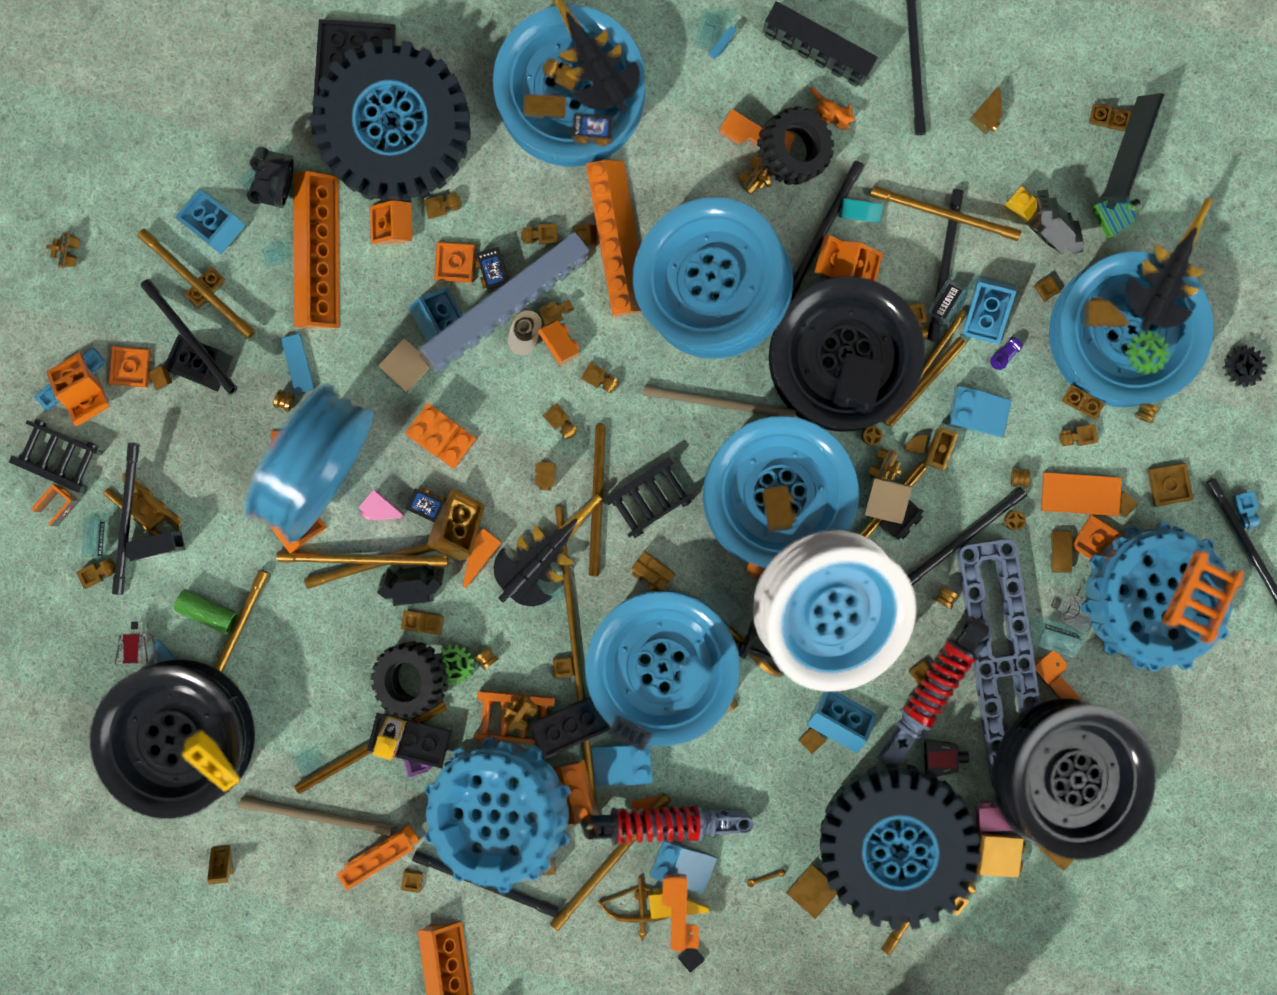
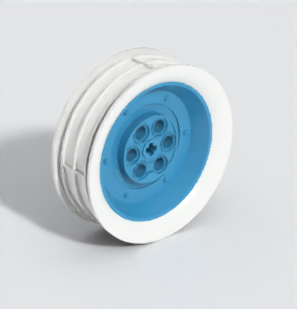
M841 530L822 531L805 536L782 550L771 561L761 576L753 603V617L757 633L764 646L773 655L778 666L795 682L821 691H841L855 688L873 680L887 670L896 661L908 643L913 630L916 611L913 589L904 572L874 542L862 535Z

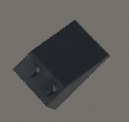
M178 334L165 363L168 372L218 392L221 386L218 379L183 336ZM201 343L226 374L233 357Z

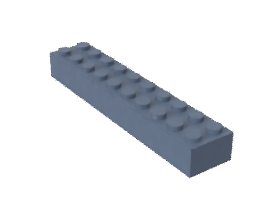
M574 232L420 348V357L433 373L437 371L443 372L449 367L450 361L453 359L455 361L459 360L467 348L473 349L476 347L483 336L489 337L495 332L494 329L499 324L502 327L510 321L512 314L515 313L517 315L525 309L524 306L528 302L532 304L537 301L544 290L548 292L555 286L557 280L563 281L566 279L573 268L577 270L583 266L589 249Z

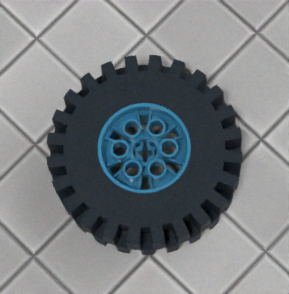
M382 39V46L374 47L371 41L363 43V51L355 54L353 49L344 53L346 60L341 64L335 60L329 66L332 73L327 79L322 76L318 85L321 92L319 96L314 95L312 105L315 108V115H311V125L315 129L314 141L320 149L323 160L335 176L353 192L357 191L369 200H373V198L380 199L383 203L391 200L411 203V198L417 196L424 199L430 196L429 191L438 187L439 190L447 184L446 179L451 174L454 176L458 172V164L461 158L465 159L468 151L467 142L471 137V120L465 94L460 87L456 75L450 73L447 64L441 58L438 60L433 58L430 50L424 47L420 51L416 50L413 44L408 41H403L402 46H396L392 39ZM402 95L403 98L397 103V96ZM385 97H392L393 100L390 104H383ZM378 99L381 105L377 106L373 102ZM403 104H410L411 108L409 111L404 112L401 110V106ZM370 109L377 110V114L374 117L367 115ZM422 113V119H412L410 117ZM387 117L395 121L397 128L390 125ZM363 122H372L368 127L363 128L362 126ZM407 123L414 124V128L411 131L404 130V126ZM374 128L381 130L378 136L371 135V131ZM392 135L399 136L397 143L389 142ZM405 135L414 142L409 147H407L403 140ZM382 139L386 140L384 151L377 149Z
M887 764V770L879 772L876 766L867 769V776L860 779L858 774L850 778L849 787L844 789L841 786L835 793L836 800L833 803L829 802L825 809L826 818L821 821L820 852L822 868L826 873L827 883L831 891L836 890L838 901L844 907L849 904L853 915L859 919L864 914L869 916L870 923L873 926L880 927L882 921H888L891 930L900 931L901 922H909L911 929L916 930L921 928L920 920L929 918L933 925L940 921V911L945 909L949 914H952L957 909L955 900L958 897L965 901L970 893L967 884L969 881L975 883L978 873L975 865L980 863L981 854L978 848V843H980L979 835L974 821L962 797L954 792L952 786L947 781H939L933 772L926 770L924 774L919 772L916 766L908 764L906 770L898 769L896 764ZM894 819H901L900 829H895ZM908 829L914 831L912 835H903ZM925 830L927 835L916 840L917 835ZM886 831L894 832L893 836L887 837L884 836V833ZM874 833L879 836L881 841L870 839L871 834ZM902 843V847L895 848V844ZM917 846L925 847L924 851L920 853L915 852V848ZM878 848L885 849V852L882 855H877L875 853L876 849ZM876 861H883L879 866L874 863ZM909 863H914L916 865V867L911 870H908L906 868V866ZM890 864L896 866L893 871H888L886 867ZM899 868H903L904 872H899Z

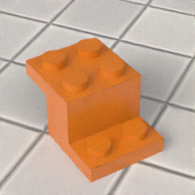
M824 235L815 272L829 279L849 276L876 281L883 253L860 242L841 241L831 235Z
M80 352L46 371L55 397L68 409L72 422L76 426L110 407L101 381L88 369L84 356Z
M429 403L425 405L405 432L407 436L453 469L456 468L477 440V438Z

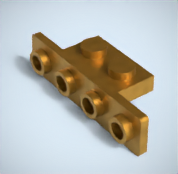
M125 472V473L123 474V476H122V481H123L124 483H125V474H126V472ZM135 477V493L133 494L131 515L150 532L163 520L168 522L176 531H180L182 527L180 517L175 513H170L167 510V506L161 500L157 501L153 497V493L148 488H143Z

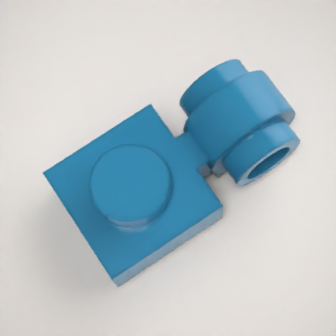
M1254 491L1232 496L1237 514L1244 513L1243 517L1240 518L1243 528L1249 530L1260 525L1259 516L1253 514L1254 510L1259 509Z

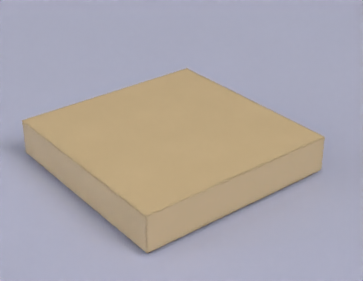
M405 338L379 364V367L406 392L429 369L428 365L420 357V352Z
M874 477L864 515L902 524L912 486Z

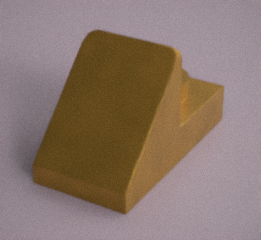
M231 847L211 848L207 881L209 885L229 882V875L234 874Z

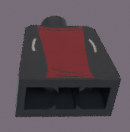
M924 739L925 772L926 770L931 771L936 777L959 772V763H969V752L958 751V745L953 742Z

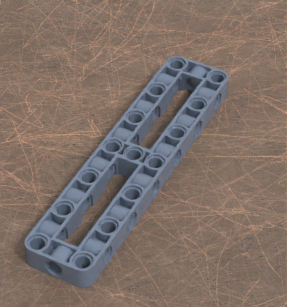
M1009 539L966 544L957 550V562L966 621L972 616L989 626L986 636L974 651L979 656V659L973 662L992 787L993 763L997 749L992 748V744L996 740L1001 741L1005 734L1002 718H1004L1001 696L998 694L996 680H998V677L1013 675L1019 716L1041 703L1016 543ZM1004 544H1008L1010 547L1007 554L1002 552ZM966 549L972 552V556L968 560L964 558V551ZM996 560L1010 651L1008 655H992L990 642L992 641L989 618H987L985 603L987 602L984 582L981 580L979 565L983 561ZM1010 582L1015 584L1013 592H1009L1007 588ZM975 587L978 592L977 595L972 598L969 594V591L971 588ZM1016 620L1021 622V627L1018 630H1015L1013 627V623ZM1025 658L1027 664L1025 667L1020 668L1019 661ZM1002 661L1008 663V667L1004 671L1000 669ZM987 663L989 670L983 674L981 666ZM1031 696L1032 703L1026 706L1025 699ZM989 702H993L995 705L992 711H987L986 709Z

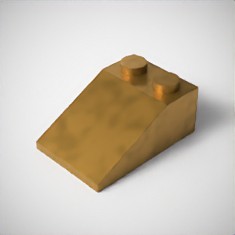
M452 489L432 527L427 546L458 561L471 556L485 505Z

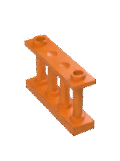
M1194 551L1162 623L1175 627L1180 623L1203 634L1200 639L1201 642L1212 644V641L1218 636L1217 630L1234 593L1242 584L1244 572L1232 570L1230 574L1208 563L1209 554L1203 551ZM1206 570L1227 580L1223 591L1200 581L1199 576L1201 572ZM1198 588L1219 598L1215 608L1212 609L1192 599L1193 589ZM1190 606L1211 616L1207 626L1204 627L1184 617L1182 613L1185 607Z
M479 690L477 699L483 703L481 732H475L473 738H478L479 742H483L487 737H495L496 740L533 743L537 747L534 737H526L527 727L524 731L519 730V736L507 735L508 723L506 722L507 718L503 715L505 713L503 704L505 702L512 703L514 699L519 702L524 694ZM529 695L530 701L539 705L540 718L548 715L550 706L555 705V697ZM493 701H500V705H502L500 734L488 733L490 707ZM524 714L523 718L528 720V715Z
M409 824L344 865L345 868L336 875L347 891L414 850L415 847L413 845L419 842L420 839Z

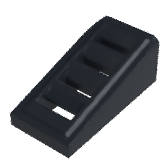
M619 715L616 716L608 732L614 738L644 751L652 735L651 732ZM619 724H624L620 733H617L616 730ZM627 726H628V727H630L631 729L629 730L627 736L625 737V736H623V734H624V732H625V730H626V728H627ZM633 731H638L634 740H631L630 737ZM641 733L645 734L641 744H638L637 741Z

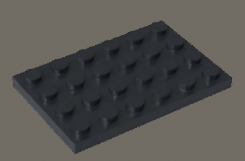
M319 19L314 95L319 96L321 92L318 83L322 76L328 79L332 74L329 66L335 60L339 64L346 60L344 54L346 51L353 49L355 54L364 50L362 44L369 41L373 43L374 47L382 46V39H392L395 45L396 25ZM385 97L383 104H390L392 97ZM378 99L373 102L377 106L381 105ZM313 106V113H312V115H315V108H314V106ZM370 109L367 115L374 117L377 114V110ZM363 122V128L368 127L372 122ZM312 126L311 133L315 135V129ZM374 128L371 131V135L378 136L381 130Z

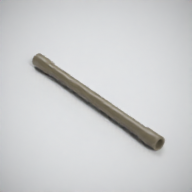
M645 385L643 396L665 398L775 417L795 418L796 410L792 408L774 407L669 390L651 385Z
M241 797L239 808L264 811L371 831L381 835L391 836L393 829L392 824L264 802L248 797Z

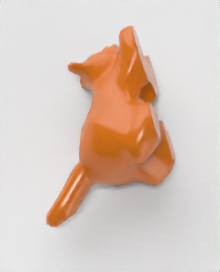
M811 87L812 95L818 100L815 113L817 112L821 116L820 119L822 121L825 120L827 124L833 122L841 130H849L850 125L848 123L855 120L852 104L850 103L847 107H841L832 100L824 98L814 87Z

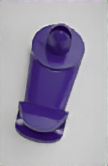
M1011 337L1007 344L991 357V366L996 370L1004 369L1014 355L1022 349L1021 341Z

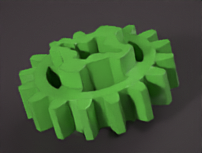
M1147 331L1145 335L1141 332L1138 333V337L1134 336L1131 338L1133 343H1127L1126 346L1130 350L1125 351V354H1128L1130 357L1126 359V362L1131 361L1130 368L1137 367V373H1140L1142 370L1144 375L1149 374L1150 371L1152 374L1156 373L1157 368L1159 370L1164 368L1162 363L1169 361L1165 358L1166 355L1170 354V352L1165 350V348L1169 347V344L1164 345L1162 343L1165 340L1164 337L1158 339L1159 333H1154L1151 336V331ZM1143 340V342L1141 343V347L1136 348L1137 345ZM1145 350H1147V352H1150V356H1148V354H1145ZM1156 357H1159L1157 362L1152 365V363H1154V359Z
M449 644L448 650L443 647L441 648L442 654L439 653L442 656L441 662L446 663L447 666L445 673L449 674V686H452L454 682H456L457 686L460 685V680L467 682L466 676L471 677L473 674L470 670L475 669V666L471 665L475 659L469 658L472 652L466 653L465 646L459 649V644H456L455 648ZM450 652H457L454 657L446 655ZM463 657L466 659L467 668L463 665ZM456 660L458 668L452 669L450 662ZM453 673L462 674L460 677H451Z

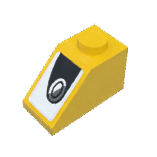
M387 716L377 738L373 752L374 756L388 760L396 759L406 724L405 720Z

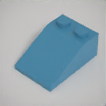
M200 188L175 216L176 219L219 254L225 251L246 226L234 214Z
M978 275L962 335L1000 344L1016 294V284Z
M958 386L954 390L947 425L1003 438L1011 400Z
M629 744L591 747L595 786L653 783L649 745H646L644 751Z
M663 837L650 871V877L663 882V876L666 874H686L688 879L687 890L704 894L717 857L674 840L668 842L667 838Z

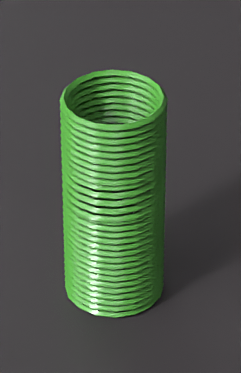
M186 589L181 591L173 608L179 614H183L225 635L230 632L237 618V612H233Z

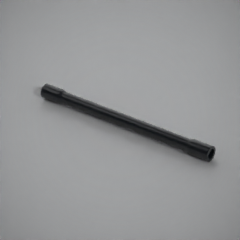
M905 0L914 104L915 136L926 135V123L923 109L916 0Z
M854 160L843 185L793 277V289L790 300L794 299L806 272L823 242L824 235H827L841 209L842 199H846L854 182L858 179L864 167V164Z
M952 190L950 210L960 212L964 194L963 190ZM948 219L934 307L947 288L958 222ZM932 313L927 340L938 342L941 317Z
M144 280L141 283V288L157 304L218 379L224 390L229 395L235 393L238 387L232 379L220 368L162 297L160 291L151 280Z
M129 442L127 446L123 502L115 575L112 585V594L115 595L124 594L127 558L125 547L126 542L129 540L136 466L140 448L139 443Z
M1216 478L1206 482V486L1219 504L1277 607V585L1225 497L1223 489Z
M1019 487L1006 500L918 569L908 574L906 577L911 587L1003 513L1027 497V493Z
M415 851L412 858L413 862L453 876V870L444 862L420 851ZM467 879L463 880L534 908L555 918L559 908L513 889L506 893H500L495 886H481Z

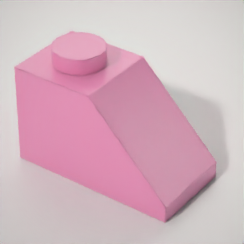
M373 490L358 507L362 510L360 514L367 520L396 519L405 516L404 513L376 490Z
M981 802V805L975 806L976 829L980 832L1013 830L1003 818L999 808L992 805V802Z

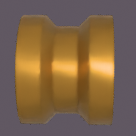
M279 389L275 396L273 407H281L284 411L290 412L295 400V394H286L283 390Z
M1150 403L1140 404V409L1135 413V417L1144 422L1153 423V417L1158 413L1159 408Z
M876 426L865 428L862 432L863 442L869 446L878 444L882 440V431Z
M1012 468L1011 486L1021 485L1023 488H1028L1030 470L1026 468L1023 470Z
M1010 511L1004 517L1005 526L1011 530H1019L1026 523V518L1020 511Z
M941 587V593L935 598V601L952 609L953 602L959 595Z
M491 647L475 657L476 661H480L482 664L481 668L483 670L499 659L492 653Z

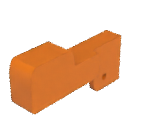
M732 109L724 118L719 128V133L737 145L742 144L746 140L757 145V140L761 138L759 137V132L762 127ZM786 130L784 142L787 151L790 153L791 144L796 135Z
M1054 649L1044 658L1039 657L1035 661L1036 673L1059 699L1083 701L1060 676L1066 670L1067 664Z
M666 874L663 876L662 904L672 907L670 950L683 951L685 948H699V927L695 924H686L688 883L686 874Z

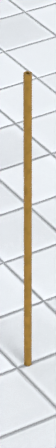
M562 506L555 507L557 530L564 525ZM566 543L565 546L562 548V552L565 554V556L568 557ZM562 565L578 702L585 699L573 593L569 565ZM590 740L582 743L583 754L597 805Z

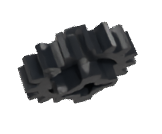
M1247 345L1241 346V348L1236 347L1234 352L1230 351L1227 353L1230 358H1224L1227 365L1222 367L1228 371L1224 376L1231 377L1229 382L1236 381L1235 386H1240L1241 384L1243 387L1256 385V381L1262 380L1260 375L1266 374L1262 370L1264 367H1267V364L1262 363L1266 358L1259 356L1260 350L1254 352V346L1249 348Z

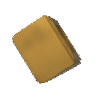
M587 224L573 227L574 232L585 245H597V227L595 225Z

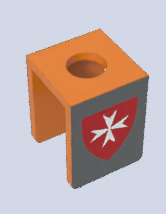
M52 484L31 508L33 512H42L57 493L63 496L67 502L48 523L49 526H59L79 502L74 495L59 484Z

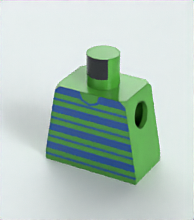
M1138 198L1130 202L1127 199L1125 204L1117 202L1113 210L1106 208L1108 200L1091 207L1107 240L1137 219L1134 212L1142 208Z

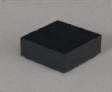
M687 948L678 956V959L690 973L705 961L696 948Z

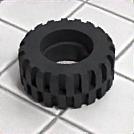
M801 106L789 107L771 117L763 125L759 132V137L761 138L757 140V147H760V150L757 152L758 156L763 160L761 162L762 166H766L768 169L767 173L770 176H776L775 180L779 182L784 180V183L787 185H800L823 173L825 168L831 163L830 159L834 154V150H831L834 147V140H831L832 132L828 130V124L825 120L822 121L820 119L821 116L817 112L813 114L811 109H803ZM786 130L795 132L803 139L807 150L804 162L796 160L787 151L784 142Z
M409 641L389 647L378 656L377 660L379 662L374 663L372 668L375 672L371 673V680L374 681L371 687L372 691L375 690L376 700L381 701V707L384 710L389 709L388 712L390 714H398L400 718H412L431 711L444 699L445 694L443 692L448 690L446 680H449V674L445 673L447 666L446 663L441 662L442 656L439 653L435 654L433 647H426V643ZM403 662L412 664L421 676V690L416 697L407 694L399 683L398 674Z

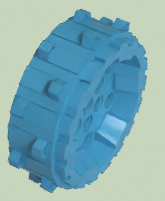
M1158 522L1155 529H1145L1144 531H1140L1135 525L1128 526L1124 530L1123 537H1117L1100 556L1092 555L1088 561L1092 570L1086 583V600L1080 605L1081 612L1089 614L1094 631L1103 640L1102 650L1110 656L1116 653L1120 654L1122 657L1131 660L1133 667L1141 670L1146 667L1147 671H1159L1161 666L1171 667L1173 665H1178L1182 670H1188L1193 667V661L1207 653L1218 639L1226 640L1229 635L1226 624L1231 615L1232 600L1217 630L1218 636L1212 641V644L1201 642L1200 639L1203 634L1180 623L1176 627L1162 623V613L1167 611L1184 572H1181L1180 566L1183 563L1186 570L1194 551H1203L1209 554L1208 563L1227 572L1222 560L1215 554V543L1210 538L1199 540L1196 536L1186 533L1181 527L1174 526L1172 528L1170 522ZM1145 556H1147L1148 558L1147 565L1143 563V558ZM1203 570L1199 576L1200 581L1220 591H1223L1227 580L1206 570ZM1151 574L1154 575L1153 583H1151L1149 580ZM1170 578H1171L1172 581H1173V584H1172L1171 587H1169V585H1168V580H1169ZM1120 585H1122L1124 588L1122 594L1119 593ZM1194 588L1191 594L1192 599L1212 609L1215 608L1219 598L1198 588ZM1139 589L1142 590V596L1140 598H1138L1137 591ZM1159 592L1161 598H1160V600L1157 602V600H1156V594ZM1186 606L1182 613L1184 617L1204 627L1207 626L1211 617L1190 606ZM1147 607L1148 614L1144 616L1143 610ZM1133 622L1136 623V629L1134 631L1131 630V624ZM1172 629L1173 636L1169 638L1168 632Z
M487 737L480 748L468 751L461 747L453 751V758L448 759L444 764L445 767L438 774L436 781L426 784L424 792L429 798L426 807V822L428 823L429 830L424 836L427 843L434 845L441 860L453 870V878L458 882L467 879L477 885L495 886L500 893L509 892L515 882L518 883L526 878L534 881L541 877V871L546 872L552 866L551 859L557 853L559 846L569 844L571 836L566 830L569 819V808L566 798L571 791L569 785L561 784L555 770L542 759V750L534 746L528 750L520 745L506 741L498 743L495 737ZM477 775L481 777L482 783L477 781ZM514 777H516L519 780V785H516L514 783ZM486 792L491 795V801L486 798ZM505 793H506V794L509 796V798H510V801H509V802L506 801L505 798H504V794H505ZM459 808L463 810V816L459 813ZM477 809L482 812V817L477 814ZM495 810L499 811L500 818L495 815ZM513 811L519 814V819L514 817ZM532 812L537 814L538 820L533 819ZM486 826L491 829V834L487 833ZM504 827L508 828L510 835L504 832ZM477 843L482 846V850L477 848ZM513 845L518 847L519 853L515 852Z

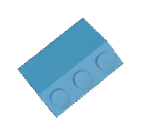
M448 287L419 297L408 306L427 343L463 316Z
M694 655L692 658L687 657L679 668L681 669L680 683L684 706H687L712 675V670Z
M824 691L810 715L807 726L851 751L858 753L868 741L877 714L837 691Z

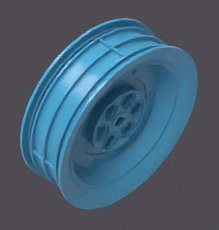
M566 5L591 38L599 36L605 30L608 31L606 44L600 50L602 53L610 52L618 44L621 45V58L614 68L616 71L628 68L635 61L640 72V80L636 91L630 98L624 101L628 109L624 113H621L617 106L605 110H595L581 104L580 108L573 109L571 104L579 102L573 95L574 91L585 90L592 85V82L578 81L572 92L557 83L552 87L547 86V81L551 79L556 80L557 76L550 78L542 73V67L549 58L560 63L559 68L566 64L575 69L583 64L582 60L571 62L560 57L561 52L568 51L574 48L575 45L557 6L527 17L507 36L499 50L494 66V96L508 133L528 154L552 165L563 167L585 166L586 163L601 161L618 151L637 128L645 102L644 65L634 40L613 18L592 8ZM551 95L565 97L566 116L560 119L549 116L537 118L523 115L524 96ZM574 112L613 116L612 144L597 146L594 142H588V144L582 145L573 141Z
M714 197L698 199L680 205L664 215L650 229L642 241L635 259L633 286L637 303L643 315L668 343L691 356L705 359H723L751 350L763 342L776 329L790 303L793 289V274L790 259L784 246L778 239L772 226L759 212L744 203ZM709 258H714L711 263L706 264ZM727 263H732L728 269H724ZM699 271L697 276L692 277L693 272ZM730 281H735L733 286L727 287ZM702 289L700 294L695 295L696 290ZM720 294L717 300H712L714 295Z
M1124 252L1095 263L1076 275L1065 286L1053 307L1049 324V341L1054 361L1060 373L1070 385L1101 400L1107 406L1135 407L1140 404L1166 399L1178 393L1192 382L1201 371L1209 356L1214 330L1211 306L1198 281L1194 277H1182V281L1186 285L1199 289L1197 293L1190 297L1174 298V302L1179 307L1192 310L1191 316L1179 326L1161 328L1152 324L1151 330L1148 329V331H1151V336L1154 333H1159L1158 339L1164 337L1165 340L1162 343L1164 345L1169 344V347L1165 348L1166 351L1170 352L1169 355L1165 356L1169 361L1162 363L1163 369L1159 370L1157 368L1156 373L1152 374L1150 371L1147 375H1144L1143 370L1137 373V367L1130 368L1132 362H1126V359L1130 356L1122 351L1123 344L1133 343L1132 337H1138V333L1141 332L1145 335L1147 332L1140 329L1143 323L1141 317L1138 315L1134 316L1131 313V308L1126 299L1127 282L1130 277H1134L1140 285L1147 288L1151 286L1143 275L1142 265L1143 260L1147 259L1154 267L1162 269L1163 265L1157 260L1155 253ZM1101 297L1103 301H1110L1129 321V325L1125 327H1084V303L1090 301V298ZM1129 327L1132 328L1131 334L1128 333ZM1109 331H1112L1115 335L1113 341L1108 337ZM1141 342L1137 345L1136 348L1141 347ZM1145 350V354H1148V356H1150V352H1147V350ZM1156 357L1154 359V363H1152V365L1157 362L1159 357Z
M326 383L318 387L292 415L266 455L250 488L245 504V515L250 519L265 520L271 528L277 527L290 543L301 538L326 509L355 463L373 421V410L361 406L355 407L348 398H340L339 394L334 391L333 386Z
M770 417L742 427L730 436L716 452L704 479L703 508L713 535L731 555L746 564L750 562L767 568L782 550L805 536L822 531H849L858 506V481L854 466L847 452L826 430L809 421L798 418ZM784 471L791 474V480L788 482L782 479L781 475ZM765 474L772 477V483L769 485L762 481V477ZM787 486L788 492H792L793 503L791 504L797 509L795 513L796 522H793L792 529L769 532L764 502L760 503L756 500V493H763V490L766 488ZM796 486H799L803 489V495L801 497H798L794 494V488Z
M675 591L648 592L635 596L612 610L600 623L591 639L586 657V680L590 696L595 707L610 726H612L616 716L619 715L651 732L652 735L647 745L672 746L689 742L713 728L725 715L733 701L739 679V658L735 640L720 615L706 603L693 596ZM660 642L667 646V650L664 653H659L656 650V645ZM676 651L684 653L685 658L682 661L674 659ZM642 654H648L651 657L649 664L641 662L640 657ZM694 655L712 670V675L687 706H684L682 703L681 683L675 674L681 670L679 668L687 657L692 658ZM665 662L667 664L666 667L669 668L668 671L664 670V672H661L658 664L662 665ZM643 674H651L653 681L651 683L643 682ZM661 682H668L670 690L667 692L660 689ZM620 723L616 731L620 733L624 724ZM627 726L623 735L627 736L631 728ZM634 730L630 739L634 740L638 731ZM641 733L637 742L641 743L645 734Z

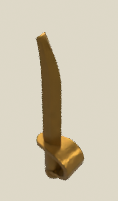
M729 626L728 628L734 640L738 643L735 646L738 647L741 641L744 642L745 637L743 638L736 630L734 631L733 627ZM748 654L765 672L781 677V674L775 671L765 660Z

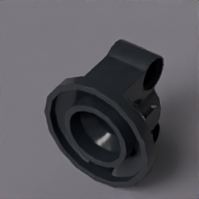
M257 147L249 162L250 167L255 171V177L247 192V199L253 204L263 203L283 209L292 182L294 156L269 151L265 147Z

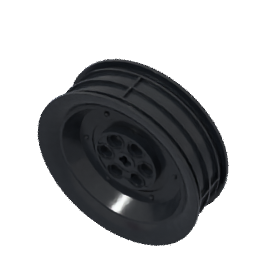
M860 277L831 278L807 288L789 304L783 319L773 331L770 340L769 370L778 395L788 408L796 410V416L802 420L809 421L824 430L838 432L861 430L880 423L895 414L906 404L916 390L925 361L923 334L911 308L898 294L876 281ZM845 331L852 334L853 338L851 341L844 339L843 333ZM826 339H832L834 341V348H828L826 346ZM860 343H865L868 346L867 352L863 353L859 350ZM843 351L885 363L875 406L871 413H862L855 408L840 407L837 403H833L839 380L838 372L841 370L844 360L841 357ZM830 358L833 363L832 367H825L823 359Z
M186 659L166 660L134 672L121 679L106 693L93 717L90 731V751L97 775L108 792L117 801L141 815L158 819H175L198 813L229 792L235 785L224 791L183 757L186 740L201 730L216 743L241 779L249 766L255 744L254 719L249 704L243 693L229 677L216 668L198 661ZM169 715L174 716L175 723L169 720ZM187 723L192 726V732L187 730ZM154 725L159 728V734L154 731ZM155 744L160 747V753L155 750ZM172 753L177 755L178 761L173 760Z
M1076 699L1045 701L1033 706L1020 715L1001 739L994 758L992 771L995 800L1007 824L1027 841L1041 846L1057 856L1073 860L1096 859L1114 852L1127 843L1140 829L1149 813L1154 798L1156 782L1153 756L1147 741L1138 728L1127 718L1113 710L1094 706Z

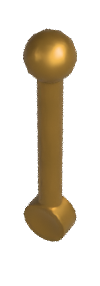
M780 869L777 873L756 880L749 879L747 885L754 887L756 883L777 876L783 877L786 872L784 869Z

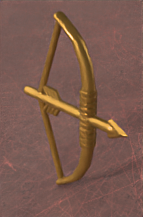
M639 876L637 887L603 901L599 900L598 903L609 917L617 921L639 922L640 931H638V934L643 942L647 934L644 926L645 922L665 920L669 917L651 919V915H644V901L648 898L647 891L653 892V890L643 886V877ZM635 891V899L639 901V916L629 915L626 917L616 915L608 911L604 903Z

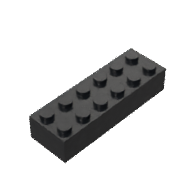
M778 1L775 2L764 22L762 32L765 33L764 36L766 38L781 42V45L788 50L792 48L804 59H812L818 67L830 69L834 76L839 78L842 76L848 79V83L855 87H858V85L860 87L863 86L878 58L876 55Z

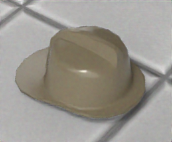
M525 310L519 312L513 318L507 339L508 346L513 353L526 355L534 350L539 337L538 330L542 326L541 318L537 313Z

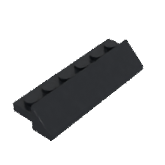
M1165 94L1137 96L1102 196L1105 200H1108L1106 208L1113 210L1117 202L1125 204L1129 198Z

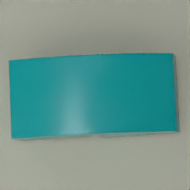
M842 199L839 218L880 224L883 204Z

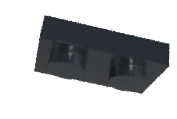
M909 500L902 524L883 520L879 525L894 539H905L910 533L909 528L913 524L917 525L922 520L923 516L921 514L924 510L919 509Z

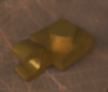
M567 300L560 305L553 301L538 310L545 326L556 321L564 320L562 314L574 311L570 300Z

